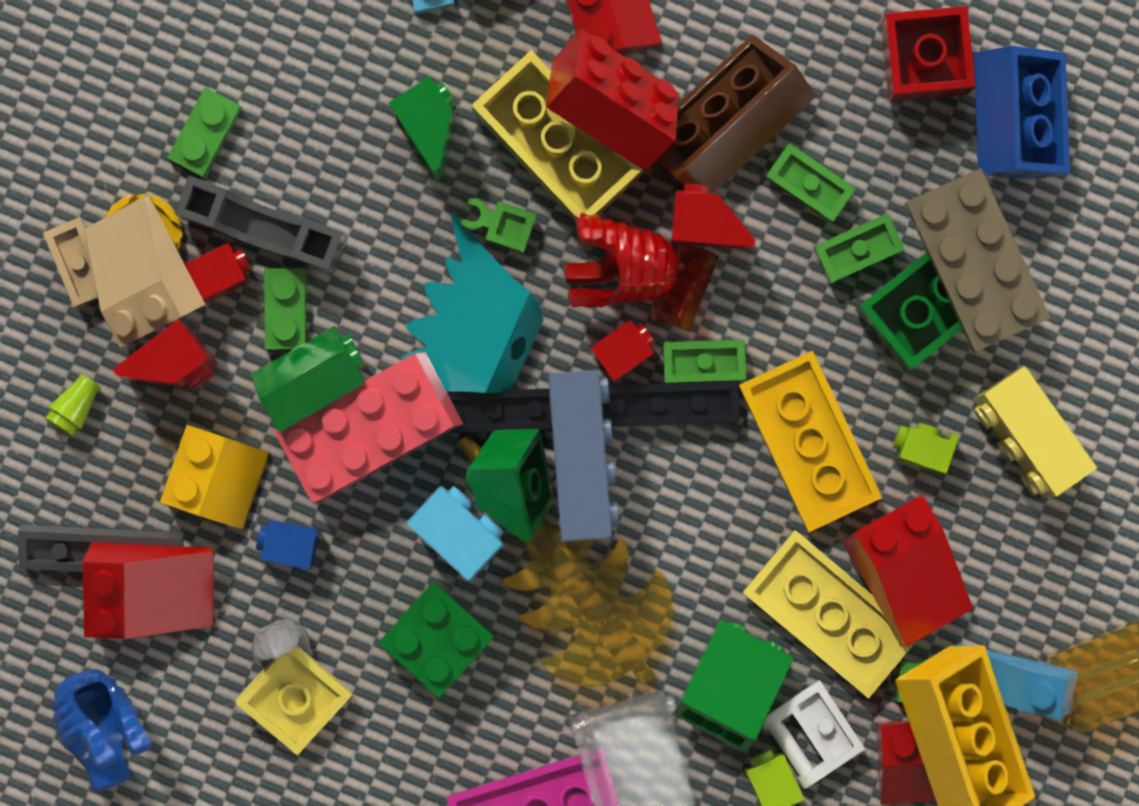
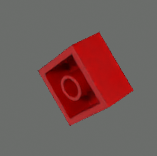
M967 6L885 14L881 21L888 102L961 96L971 93L976 86Z

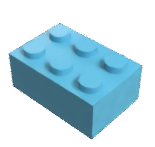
M440 486L406 524L464 578L470 581L503 548L505 543L500 537L505 532L486 515H483L479 520L470 511L475 504L459 489L453 486L448 491Z

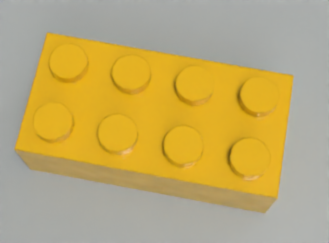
M985 645L949 646L895 680L938 806H1023L1035 798Z

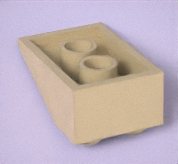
M149 195L85 228L100 310L120 348L205 305Z

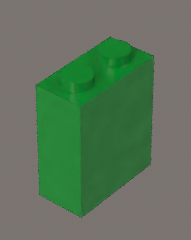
M333 326L250 375L260 402L280 433L365 384L366 382L360 370L366 367L349 333L342 337L336 326Z
M720 620L711 633L672 715L746 753L755 742L794 657L785 653V650L780 645L771 641H762L750 635L748 630L742 625Z

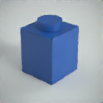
M269 520L267 527H260L256 550L262 551L260 560L312 570L321 530Z

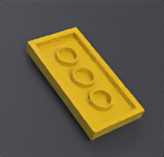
M813 350L738 385L807 533L883 498Z

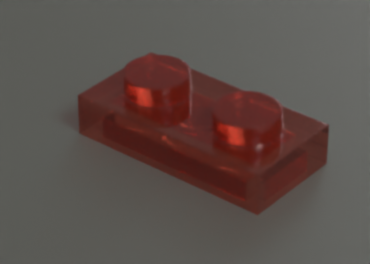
M680 243L676 253L679 267L676 282L666 295L659 297L651 318L662 324L690 332L719 256L711 251Z

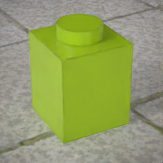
M769 749L749 759L752 765L744 768L761 806H792L805 800L782 752L774 754L772 749Z

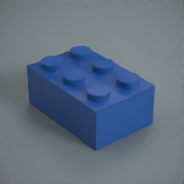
M1007 46L974 53L978 169L981 168L985 176L1029 180L1070 174L1066 53L1019 46Z

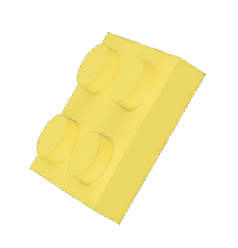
M296 645L288 653L277 659H272L235 699L237 706L298 755L349 700L352 692Z

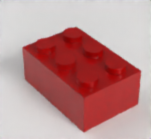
M580 29L552 60L546 108L644 171H647L676 140L679 92L668 81L658 79L645 71L634 59L625 58L610 48L602 38L592 36L583 29Z

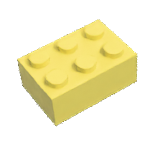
M1025 366L1010 372L973 398L977 405L973 409L975 415L986 429H989L991 426L1001 439L997 442L999 449L1009 462L1017 461L1024 471V474L1020 477L1034 496L1039 493L1042 498L1057 497L1097 469Z

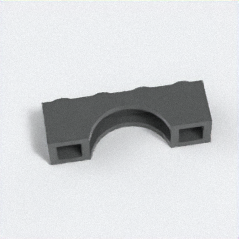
M188 176L174 213L183 221L333 275L347 238L339 230L306 218L292 216L271 209L192 176Z

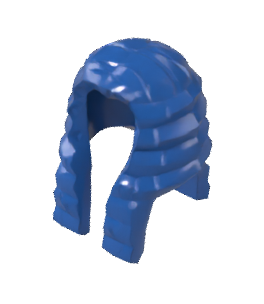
M89 669L66 678L55 690L54 702L51 708L55 712L52 720L57 725L56 734L60 737V744L72 753L85 767L93 792L110 789L130 779L132 776L124 760L122 739H124L132 756L152 749V744L137 718L139 710L132 705V700L125 696V689L117 686L116 679L108 677L103 671Z

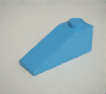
M959 643L956 644V646H968V645L959 644ZM986 650L1004 705L1061 720L1071 711L1078 671Z

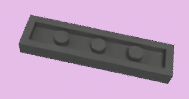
M21 525L18 530L19 569L83 572L82 561L91 542L184 546V533Z

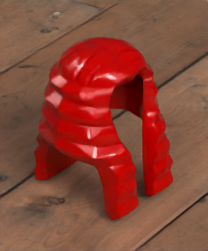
M577 214L576 227L581 244L598 246L606 250L600 262L567 263L563 267L567 284L599 285L601 283H609L619 277V285L615 290L568 289V300L572 308L580 306L603 308L608 304L616 306L621 301L625 303H630L634 300L639 303L645 300L654 301L658 297L666 295L672 289L678 275V258L673 245L665 240L660 233L654 234L649 229L640 231L635 226L628 227L624 222L615 223L610 218L602 220L598 214Z

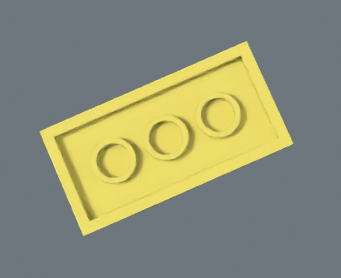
M796 530L791 533L742 592L868 699L915 644L913 643L903 648L873 595Z

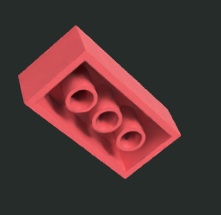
M426 352L412 354L367 379L365 384L280 433L278 430L274 431L312 504L329 499L464 425Z

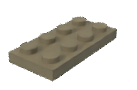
M981 168L905 202L904 205L973 353L1051 318Z

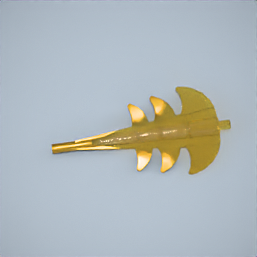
M468 434L457 444L473 463L481 448L473 437ZM544 518L531 541L521 540L532 561L522 571L513 576L506 577L502 581L503 586L514 590L532 591L548 586L552 592L548 602L541 608L531 613L522 614L519 617L522 623L543 631H557L573 627L577 633L569 647L554 656L542 658L540 660L541 665L559 680L576 686H601L609 684L632 670L644 686L656 676L644 659L653 653L665 639L673 615L672 594L665 576L660 570L654 571L651 580L643 590L636 595L623 598L617 591L623 584L628 571L629 554L626 541L624 539L618 540L609 556L599 562L589 564L584 557L590 550L594 539L562 541L561 534Z

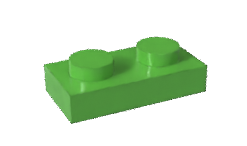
M205 87L167 159L205 179L242 107Z
M790 143L765 177L768 181L831 224L856 189Z
M889 213L813 247L829 284L835 283L905 250Z
M305 268L264 269L266 351L293 350L307 342Z
M745 340L663 342L664 384L746 381Z

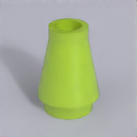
M80 374L77 380L47 407L49 413L45 420L61 432L72 437L76 430H82L95 396L101 387L90 378Z

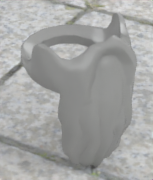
M289 618L277 620L260 628L255 633L251 647L253 659L258 667L263 670L269 663L267 660L279 658L291 651L296 645L310 656L309 636L304 628L296 625Z

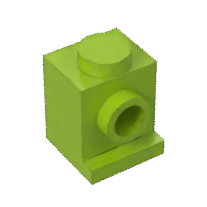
M918 423L917 428L900 425L892 448L898 450L895 459L939 475L947 474L960 435L949 433L944 439L940 437L942 430L924 423Z

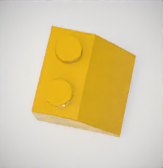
M186 425L160 503L244 529L270 453Z

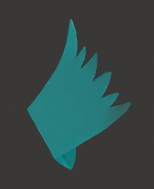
M452 211V224L462 262L450 257H446L445 261L449 274L455 284L426 282L424 284L427 297L438 315L418 318L406 325L408 331L425 344L426 348L407 353L401 357V361L414 353L426 352L446 392L502 393L503 390L514 388L544 320L543 314L531 292L517 282L489 254L471 231L461 226V219ZM520 337L513 349L512 355H510L513 342Z

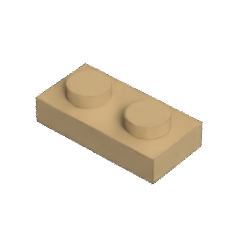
M81 217L43 232L73 307L76 309L98 300L85 234L86 225Z

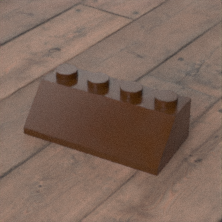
M752 34L678 103L676 140L653 164L679 191H684L685 184L709 186V193L714 194L722 184L737 170L742 168L752 156L767 142L772 140L783 127L802 112L817 96L795 64Z

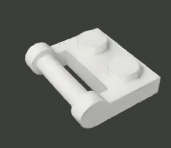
M817 680L777 708L768 712L762 725L764 731L769 729L799 776L796 779L803 789L816 783L865 750L820 680ZM793 714L823 759L822 762L815 766L811 765L782 720Z

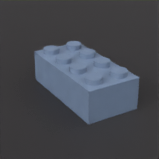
M599 370L548 374L561 540L571 541L612 537L611 528H619L618 505L616 501L609 502L608 486H616L614 461H606L605 445L613 444L611 419H602L601 406L603 403H609L608 379L599 378Z

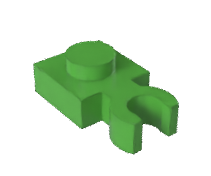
M470 198L467 206L477 209L480 212V217L476 221L462 218L461 226L468 231H477L482 228L487 229L486 242L524 254L537 214L498 201L495 212L488 210L485 203L481 200Z

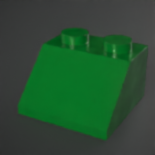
M429 76L388 103L397 122L435 181L438 182L444 178L456 124L453 111L457 110V107L446 85L443 82L436 85L431 76Z
M540 429L494 430L484 446L481 447L473 463L467 469V486L469 490H473L476 506L520 540L531 541L555 501Z

